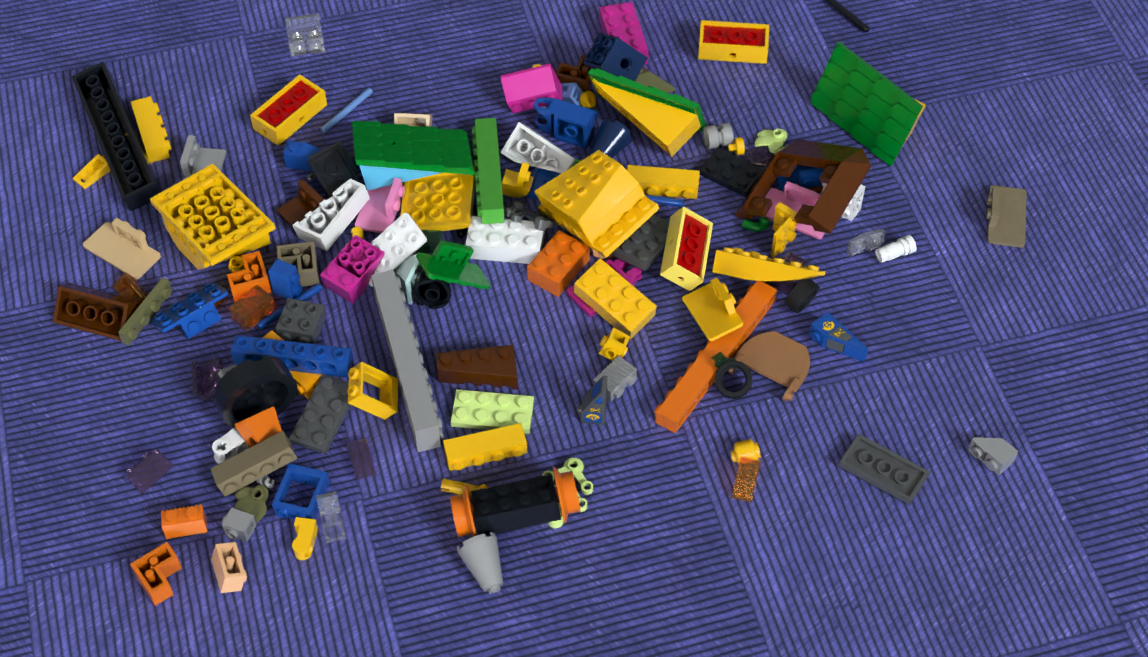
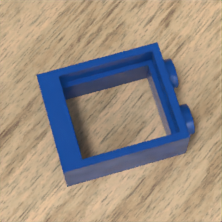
M289 463L272 503L275 515L281 518L295 519L299 517L315 519L330 483L328 472ZM292 481L316 487L308 508L283 502Z

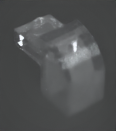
M337 492L316 496L326 543L346 539Z

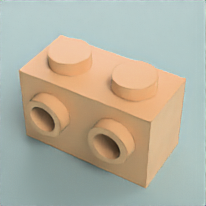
M236 542L215 544L211 561L220 592L241 591L243 583L246 582L247 575L243 568L241 554L238 551Z

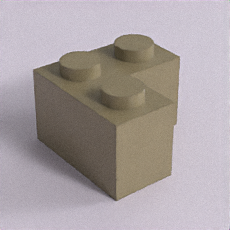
M314 241L277 246L278 259L293 264V266L296 265L297 272L300 275L301 286L320 284Z

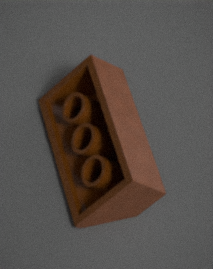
M72 283L59 285L53 323L121 341L118 332L136 311L138 301Z

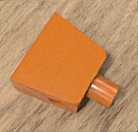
M274 406L235 424V427L249 448L282 431Z

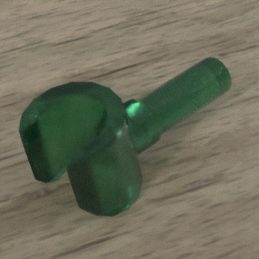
M722 352L711 357V359L715 360L716 363L714 365L716 367L727 361L736 360L735 358L725 357Z

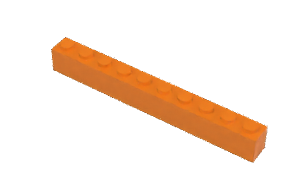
M756 281L754 285L749 286L745 297L739 299L735 308L743 321V326L714 341H707L705 349L699 351L695 362H691L688 365L685 375L678 378L675 388L668 391L665 401L662 404L659 403L654 412L656 414L655 423L676 434L715 382L718 368L725 362L731 361L774 304L777 289L762 281Z

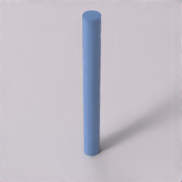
M368 87L321 127L320 131L323 134L328 132L373 93L372 89Z

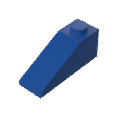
M287 141L283 153L286 168L311 171L307 161L310 156L322 149L305 142Z

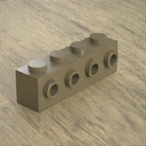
M281 431L210 469L217 487L224 496H227L298 458L291 441L285 432Z

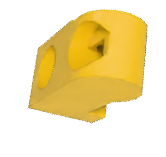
M296 517L294 526L298 534L292 543V548L298 560H306L312 555L318 525L316 519Z

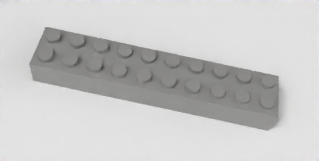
M394 270L373 274L371 277L374 296L417 451L422 452L441 447L440 439L443 438L440 416L437 415L436 402L432 398L433 392L431 385L428 384L426 368L423 367L424 362L422 353L418 349V340L414 336L413 322H410V313L408 306L405 304L404 292L401 291L400 278L395 276Z

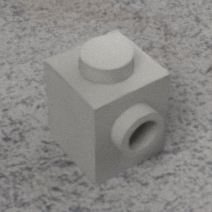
M232 507L229 513L225 514L222 519V526L226 536L234 540L240 539L248 542L257 526L254 515Z

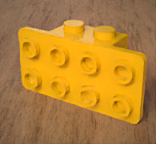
M717 277L710 280L711 283L682 297L684 304L709 341H714L743 326V321L734 307L736 303L732 293L728 294L727 286L725 283L721 284Z

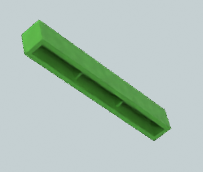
M496 118L475 119V126H472L474 166L478 170L475 171L476 193H480L476 194L477 205H481L477 206L478 217H482V224L505 223Z

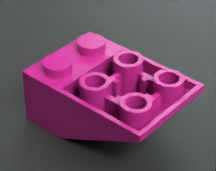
M354 235L320 274L324 287L354 304L368 286L372 278L371 275L375 273L385 252L359 236Z

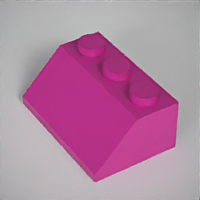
M550 63L501 75L506 102L513 114L535 109L533 104L537 98L544 97L562 100V85ZM539 103L538 106L543 107L547 106V104Z

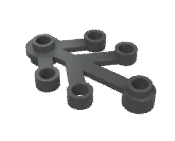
M512 200L509 207L504 208V215L511 217V221L521 223L522 218L527 217L534 222V228L537 230L545 231L548 227H554V220L547 218V215L527 209L526 203L523 201Z

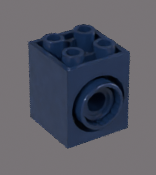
M599 33L594 40L591 50L586 54L583 64L591 69L599 68L617 77L621 75L635 81L647 57L620 38Z

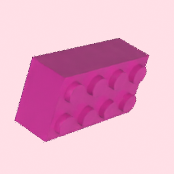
M627 2L599 7V23L603 34L620 38L645 55L647 60L644 65L648 64V47L633 3Z

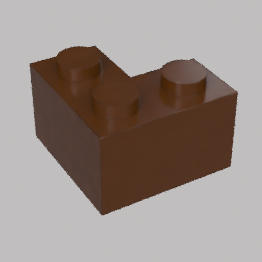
M581 55L577 66L564 63L559 64L556 75L560 83H576L583 92L591 91L593 83L588 75L591 68L583 64L586 55Z

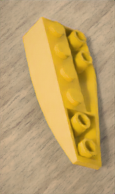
M724 247L723 250H716L712 271L718 274L756 281L803 280L824 276L826 272L819 270V266L808 265V267H805L800 262L791 261L788 263L785 262V259L768 258L767 255L760 254V252L743 251L744 249L736 247Z

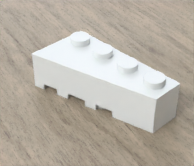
M352 179L345 182L332 193V197L327 200L324 199L319 203L320 206L313 212L309 211L305 215L306 218L301 222L297 221L293 224L298 238L306 242L314 241L316 247L328 251L370 199L365 185Z

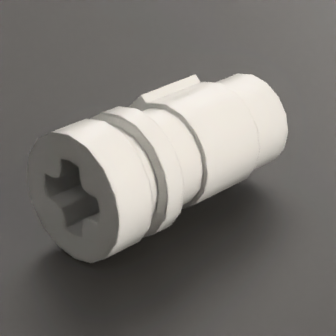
M906 235L897 239L896 242H891L876 249L875 253L878 261L883 263L898 258L901 255L906 256L914 253L917 248L913 237Z

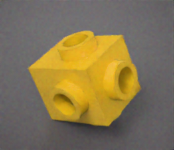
M613 327L608 336L604 335L599 343L601 346L599 354L611 361L617 358V356L623 358L628 350L626 346L630 336Z

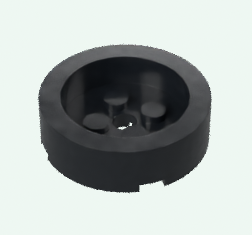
M262 356V360L253 362L252 359H249L229 370L215 387L216 394L213 396V400L225 423L235 428L236 423L273 406L277 416L280 415L294 400L297 393V384L284 361L273 356Z

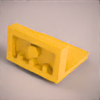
M781 202L775 206L772 228L775 233L771 250V257L773 258L778 253L781 254L786 244L792 242L797 234L795 230L798 223L794 219L797 212Z

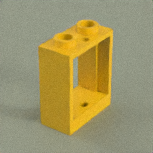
M364 362L358 363L349 370L348 404L384 420L398 412V378ZM363 381L380 388L379 401L363 394Z

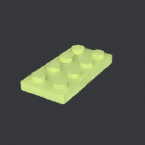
M456 389L451 427L492 430L521 423L524 433L530 434L534 396Z

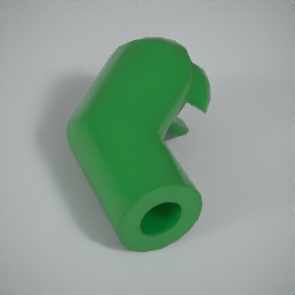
M761 217L760 221L755 223L744 219L742 228L753 232H760L769 227L768 223L770 220L768 217Z

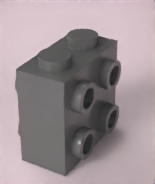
M288 298L276 326L277 335L284 341L316 344L326 319L325 306Z

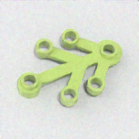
M578 458L567 459L564 467L558 469L560 473L573 471V476L581 485V492L585 495L591 494L593 492V484L587 481L582 473L584 469L583 462ZM545 471V472L542 474V476L552 474L553 482H554V480H555L554 472H552V471ZM589 486L590 489L586 490L584 487ZM577 492L579 503L584 504V506L580 507V512H584L587 509V500L581 498ZM558 503L561 520L548 522V525L552 528H559L564 523L560 503Z

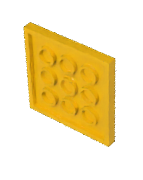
M439 173L404 182L405 194L402 197L400 216L403 213H408L423 233L464 229L471 226L475 175Z

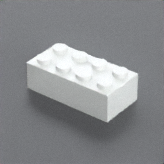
M471 216V226L468 228L466 246H471L474 250L470 259L530 264L543 249L545 231L535 229L533 221L522 220L521 223H517L510 219H504L505 223L482 224V217Z

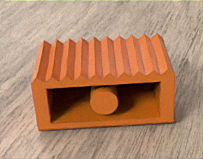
M201 504L199 506L179 507L174 510L161 511L162 529L166 539L208 532L207 517Z

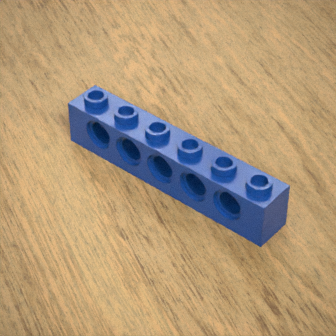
M235 335L231 349L235 365L252 359L254 362L262 360V356H273L284 361L289 371L349 378L348 373L354 362L351 348Z

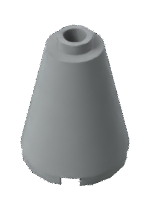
M490 532L491 536L486 537L484 533L462 542L464 546L460 548L458 545L456 550L482 590L493 594L501 590L503 578L497 537L495 533Z

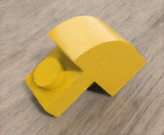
M522 162L519 173L506 169L502 180L503 195L520 198L530 192L534 177L530 176L531 172L528 171L530 164Z

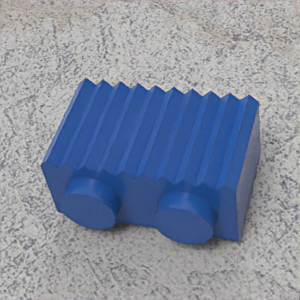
M276 259L268 271L272 291L274 294L286 299H294L302 291V286L299 282L300 275L297 273L296 265L293 266V264L286 263V261L283 262V260Z

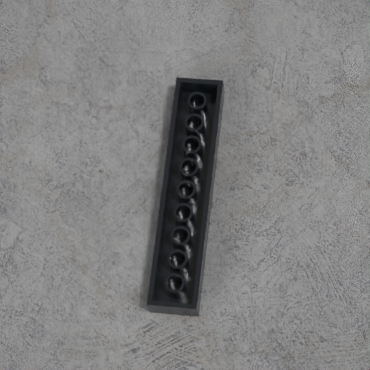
M101 62L71 76L123 201L130 211L151 202L150 198L161 193L162 190L107 66L104 62Z

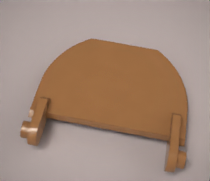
M776 331L765 332L749 339L733 358V360L747 365L749 369L787 387L788 389L782 399L786 402L788 400L792 401L794 397L793 392L796 393L810 368V356L807 347ZM732 368L728 372L734 374L737 369Z

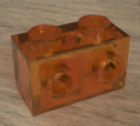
M258 285L229 307L232 320L246 331L256 326L261 319L275 309L273 297Z

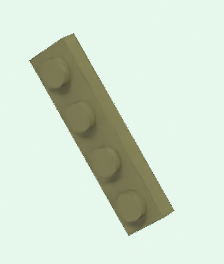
M161 278L118 333L123 344L129 346L138 337L143 327L149 323L151 317L159 311L163 302L170 297L172 288L168 279Z

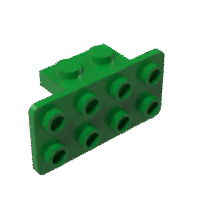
M440 240L432 255L420 252L416 255L426 276L432 280L438 279L447 283L453 282L462 286H473L478 289H489L491 287L480 267L476 264L468 263L474 252L471 246Z

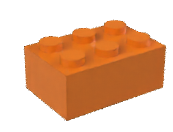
M558 230L527 266V280L559 297L589 262L590 247Z

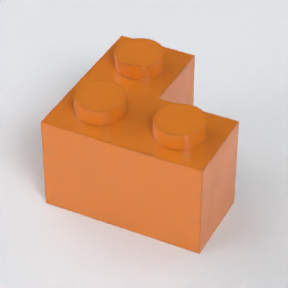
M260 251L241 255L245 270L227 274L234 302L271 293Z
M168 542L130 563L135 577L155 606L174 595L166 578L182 569L177 555Z

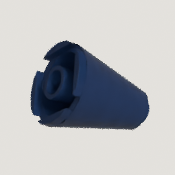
M605 118L601 123L588 156L600 150L613 158L632 142L633 136L630 138L631 132L619 121L615 120L612 122L609 121L611 118Z

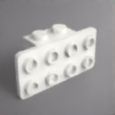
M403 213L370 243L385 252L374 274L395 270L426 243V236L408 213ZM371 278L369 284H370V286L373 287L372 278Z

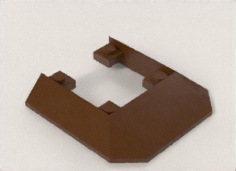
M801 139L775 150L736 211L735 216L752 219L754 215L765 217L773 205L771 199L765 197L778 176L790 177L797 165L822 168L824 170L819 179L821 183L827 184L815 206L802 204L794 219L796 223L813 226L814 231L831 234L870 170L871 164L862 148Z

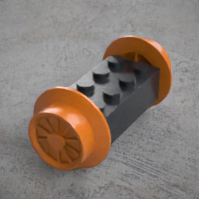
M552 466L557 487H554L553 477L550 474L471 491L472 500L468 485L466 484L463 494L450 496L458 537L467 535L474 537L478 535V532L479 535L485 533L486 536L491 535L490 532L496 534L561 520L558 503H560L563 520L566 523L568 514L581 511L573 471L560 473L555 466Z

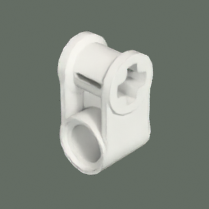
M236 427L216 440L212 445V450L215 453L214 460L218 464L249 449Z

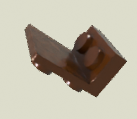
M303 179L297 183L298 196L277 209V213L292 228L294 223L297 221L301 222L306 218L305 215L309 211L313 212L320 206L319 203L324 200Z

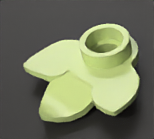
M775 129L774 131L763 130L757 133L758 138L755 141V147L768 146L769 151L774 153L776 149L783 147V143L786 142L787 132L783 129Z

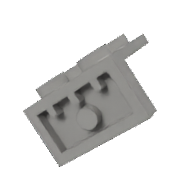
M188 135L180 160L183 175L189 177L212 163L222 171L226 150L200 148L196 136Z

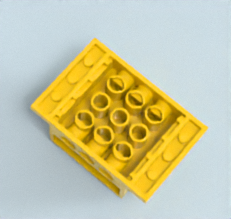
M597 150L534 191L541 202V205L537 207L541 213L547 215L549 219L554 220L556 224L605 258L660 209L657 203L645 196L640 184L622 164L600 150Z
M213 163L150 198L151 204L161 213L165 228L177 248L198 270L271 244L269 232L275 229V224Z

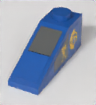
M829 312L811 323L809 335L814 342H817L824 348L862 362L866 360L868 348Z

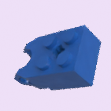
M543 97L536 99L533 107L539 113L534 120L537 128L553 135L556 140L584 149L588 148L595 135L594 110L556 98ZM546 103L548 107H539L538 104ZM540 119H546L547 123L540 124L538 121Z

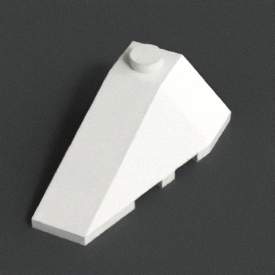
M520 122L500 152L516 163L522 164V162L530 164L529 166L558 173L568 170L575 161V158Z

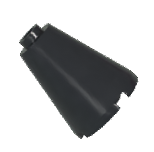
M425 271L422 272L413 293L419 305H427L430 309L446 306L452 294L450 283L438 279L432 280L426 276Z

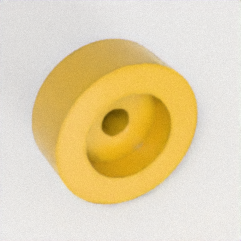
M592 91L581 93L580 106L582 105L589 109L595 107L596 97Z
M742 137L734 138V143L728 144V150L735 151L736 156L744 155L745 153Z

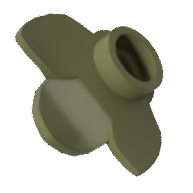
M257 485L253 488L246 486L234 494L239 500L235 505V509L254 515L256 523L264 517L267 512L266 503L270 495L269 490L265 486ZM259 492H261L260 497H256V495Z

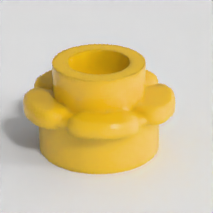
M235 256L230 259L229 270H232L233 273L245 270L241 256Z

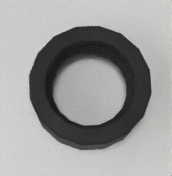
M810 278L801 280L788 294L785 304L795 313L801 312L817 295L820 286Z
M736 360L727 361L722 364L715 375L716 387L719 392L731 399L745 396L751 389L753 382L748 366ZM729 369H739L745 375V384L738 391H730L723 385V374Z

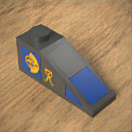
M603 376L583 396V402L578 404V415H581V423L605 425L607 376Z

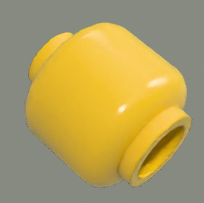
M752 439L736 442L733 446L734 450L730 451L733 463L737 462L740 467L757 464L759 458H761L758 442L754 443Z

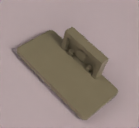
M996 185L990 186L986 205H989L986 211V219H988L987 242L989 244L1019 248L1025 246L1027 197L1025 189Z

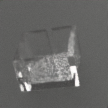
M319 13L285 18L291 57L307 55L306 52H310V54L325 52Z

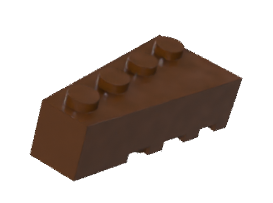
M513 345L436 353L439 382L463 385L464 383H473L474 386L485 384L494 385L495 388L507 386L518 390V376Z

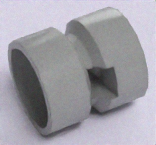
M729 122L718 124V127L711 125L703 128L707 149L717 148L719 145L722 147L728 146V144H733L734 142L733 131Z

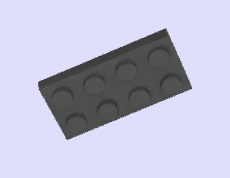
M653 214L614 250L613 256L646 271L664 252L669 221Z
M322 374L289 437L292 444L327 454L351 407V404H348L347 381Z
M861 434L857 435L838 465L909 505L930 474V471Z

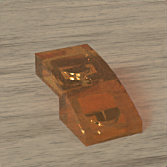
M746 457L740 458L732 498L752 502L761 461Z

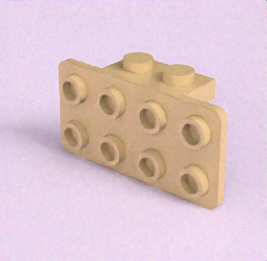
M118 218L112 221V224L109 222L104 223L83 243V247L136 280L144 275L161 258L158 251L148 246L146 235L140 229L136 230L127 221H121Z

